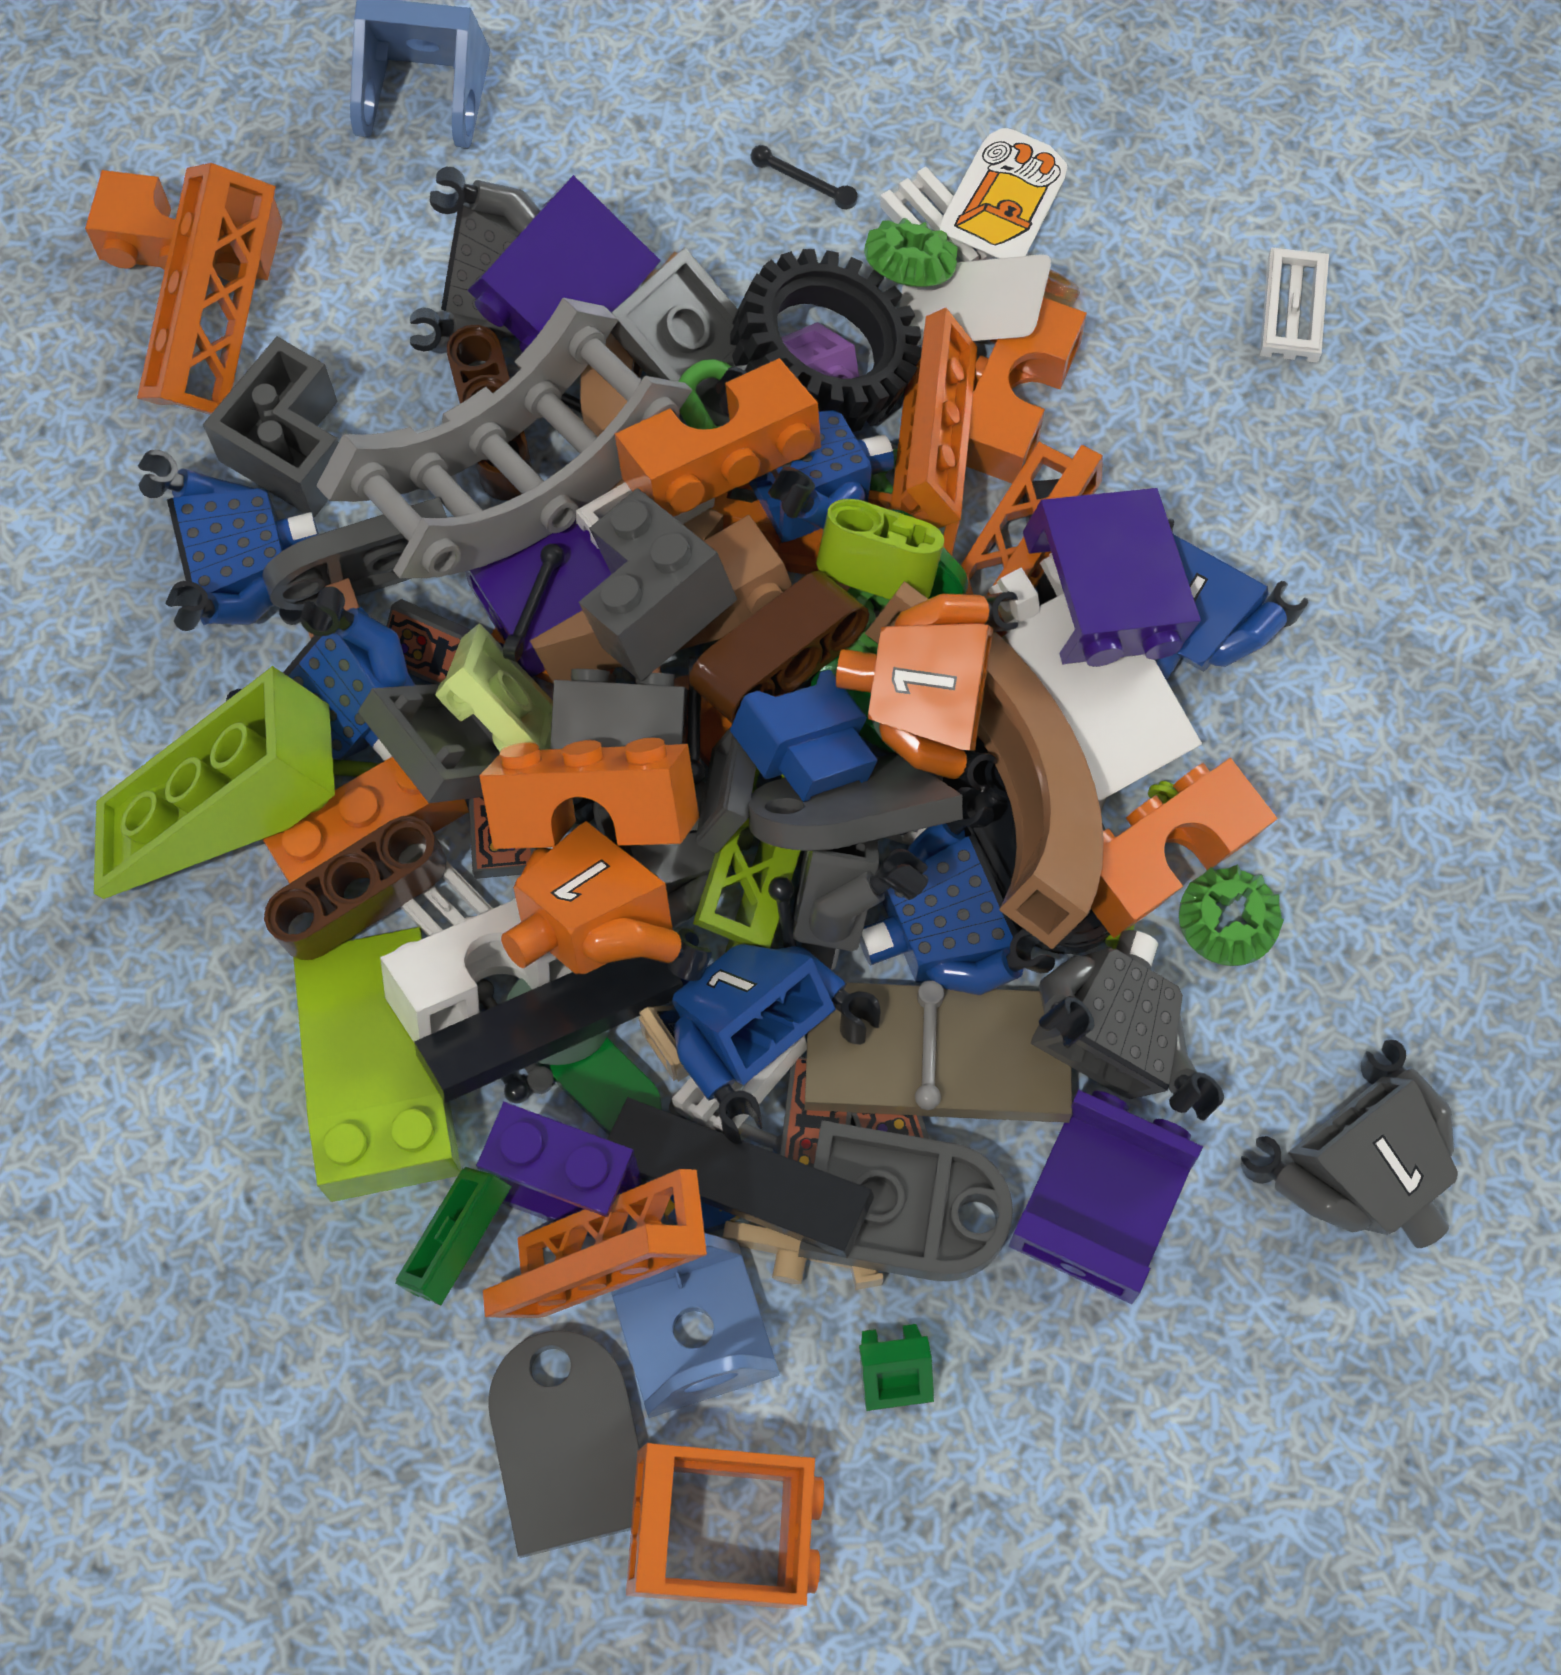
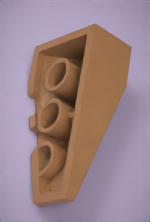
M750 515L704 540L706 544L718 553L737 600L679 650L723 638L792 586L783 561ZM583 610L530 640L553 683L554 680L571 681V669L607 671L622 666L601 647Z

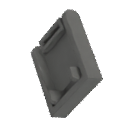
M440 684L371 689L358 713L428 803L483 797L479 775L494 761L500 752L493 742L490 730L474 714L463 721H459L436 697L435 694Z

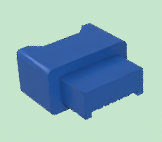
M831 670L820 672L816 685L774 697L760 691L747 694L743 698L730 728V732L765 779H770L783 774L803 802L809 801L813 795L858 780L861 783L868 781L878 761L859 736L866 721V715L846 689L836 687V676Z

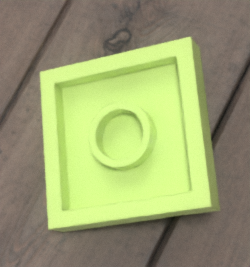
M479 623L461 638L448 674L438 686L435 694L436 697L459 721H463L474 714L492 733L493 742L499 752L505 747L518 743H535L539 745V750L550 749L553 700L516 661L503 657V647Z

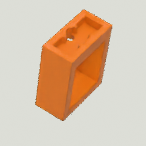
M653 1443L645 1444L637 1451L626 1596L786 1609L807 1606V1593H816L820 1577L818 1549H810L812 1520H819L821 1518L824 1504L823 1478L814 1476L815 1458ZM673 1472L783 1481L777 1586L665 1577Z

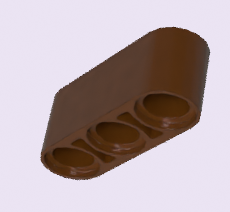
M467 325L458 329L450 336L447 343V356L460 404L485 387L494 393L510 380L500 342L496 334L488 327ZM475 361H485V363L479 366H468ZM522 431L518 436L509 441L508 444L532 468L524 431ZM489 459L476 463L480 483L484 491L492 498L502 501L511 500L522 494L496 467H493L494 464Z
M820 570L813 571L709 647L692 667L689 675L690 686L733 724L741 702L747 694L760 691L777 697L790 693L838 657L842 649L847 650L864 632L869 620V611L827 574Z
M401 816L393 819L277 891L269 899L265 907L264 921L267 930L291 956L300 960H313L321 957L433 887L442 878L446 870L447 858L443 847L431 827L424 820L414 816ZM413 844L426 845L423 855L417 861L410 864L399 863L402 851ZM359 878L370 879L367 891L361 896L354 899L344 898V892L352 881ZM303 913H314V919L309 928L299 934H288L289 926L294 918Z

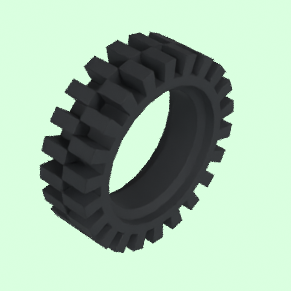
M803 249L797 260L792 251L781 254L777 263L771 259L763 265L759 274L756 273L732 322L734 327L730 333V345H736L732 354L735 367L747 365L744 371L748 373L780 358L818 402L819 412L833 410L841 413L852 432L860 431L866 421L870 426L880 422L885 413L888 415L894 408L918 368L916 365L921 358L922 347L916 345L921 339V332L919 326H909L915 317L911 306L895 308L903 294L895 285L882 292L879 286L884 276L876 270L872 271L868 279L859 275L858 272L863 262L851 257L846 267L842 268L838 266L839 252L826 250L820 263H818L815 249ZM813 304L828 308L844 316L858 327L867 338L873 352V369L859 377L840 379L824 375L806 366L783 343L778 331V314L791 306Z

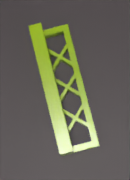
M757 767L755 771L752 793L757 789L756 782L760 773ZM749 818L719 852L715 853L693 924L728 938L729 941L725 952L740 944L770 949L779 921L777 902L770 897L768 887L771 880L775 877L784 876L789 880L792 879L801 851L776 847L760 840L753 865L749 868L737 844L741 830L749 827ZM731 863L736 874L726 878ZM740 881L744 893L735 921L716 914L715 910L722 889Z

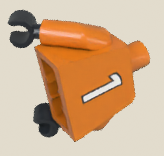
M1010 591L990 594L985 597L969 594H939L901 611L894 626L881 628L877 654L846 649L841 650L836 671V687L871 693L868 719L879 722V732L882 740L912 767L949 779H957L959 783L967 787L985 792L990 786L974 780L973 771L975 766L983 760L997 764L996 757L975 749L993 632L1008 631L1018 627V622L1005 623L998 614L1000 602L1018 600L1017 595Z
M587 821L576 827L552 849L538 848L532 852L521 876L517 878L513 887L521 922L501 936L506 953L520 968H526L550 952L575 974H587L609 962L643 957L665 962L668 970L681 979L697 981L702 978L712 956V952L708 948L697 947L699 937L693 930L685 928L681 929L678 933L673 930L665 882Z

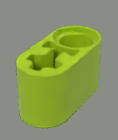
M842 499L835 501L828 508L816 564L820 571L827 574L835 582L889 600L904 581L928 599L931 595L944 546V536L937 527L926 521L865 501Z

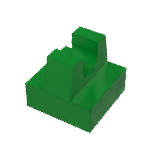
M917 1324L903 1325V1339L878 1342L876 1329L862 1331L859 1353L866 1411L934 1402L932 1356L928 1336L921 1335Z

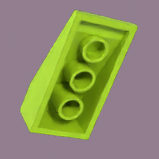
M272 666L96 801L94 894L102 899H106L288 830L311 812H316L323 808L329 799L335 796L329 704Z
M420 927L345 941L325 955L313 960H300L293 957L307 1118L317 1186L330 1202L456 1177L461 1171L450 1102L444 1103L416 1056L413 1040L385 999L380 957L394 952L406 943L417 942L423 939Z

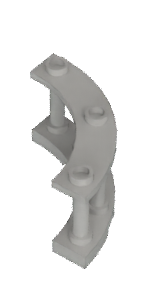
M563 297L537 337L514 361L520 370L497 391L492 393L487 387L483 388L466 401L443 413V424L418 434L411 427L377 434H343L316 487L329 501L357 502L371 500L409 541L393 569L399 578H437L476 569L517 553L552 533H560L569 528L576 519V510L607 493L622 479L615 433L669 408L679 418L680 408L692 389L686 383L649 376H644L641 380L605 345L606 339L618 319L605 306ZM588 364L627 401L618 415L599 436L561 400L562 395ZM538 418H545L580 453L564 468L545 481L508 444L509 441L518 436ZM489 459L522 494L502 504L482 510L451 476L481 460ZM418 489L430 490L436 498L440 497L442 504L454 517L422 518L401 494Z

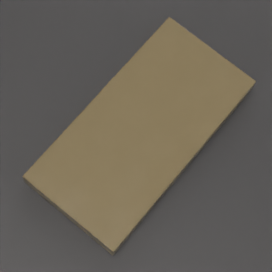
M847 983L844 988L849 994L858 991L868 992L878 999L881 1009L879 1028H875L868 1021L860 1019L866 1027L865 1043L861 1045L850 1043L842 1037L840 1032L841 1012L837 1009L807 1033L804 1110L1069 1123L1072 1116L1071 1067L1030 1044L1039 1025L1038 1021L1044 1015L1039 991L994 989L982 995H975L944 989L943 1002L937 1008L935 1086L940 1091L941 1101L933 1110L921 1109L915 1101V1093L922 1086L924 1008L920 1006L917 999L920 986Z

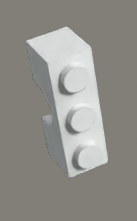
M516 898L477 916L466 917L454 926L417 942L406 943L394 952L380 957L385 999L413 1042L478 1014L479 1000L476 983L485 977L495 974L513 975L524 979L533 990L572 972L550 952L526 968H520L511 960L503 947L501 936L521 922Z

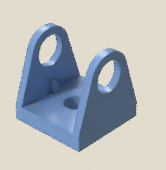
M356 0L350 93V119L355 136H371L388 60L453 66V141L456 147L469 148L471 146L490 56L489 45L471 8L400 0Z
M704 1233L706 1256L611 1292L648 1418L779 1376L776 1360L738 1242ZM697 1311L704 1313L711 1319L714 1325L713 1335L704 1346L687 1348L676 1340L674 1327L677 1320L685 1313Z

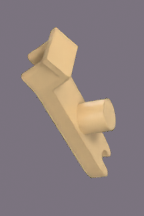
M732 1221L725 1222L722 1238L738 1242L739 1247L776 1254L772 1274L774 1280L789 1284H802L806 1260L850 1268L855 1290L883 1285V1273H878L876 1270L798 1257L800 1240L765 1227Z

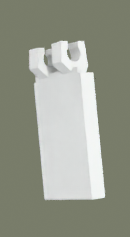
M1050 553V556L1043 559L1040 564L1057 595L1056 598L1039 606L1038 593L1022 567L1000 578L997 584L989 588L988 591L990 594L1010 591L1017 595L1018 600L1000 602L998 610L1005 623L1018 622V627L1008 630V634L1004 635L1002 639L1016 651L1037 675L1056 701L1085 755L1095 783L1098 801H1101L1202 745V742L1155 660L1148 659L1145 655L1121 657L1111 664L1099 667L1089 666L1087 662L1062 665L1059 653L1075 628L1052 553Z

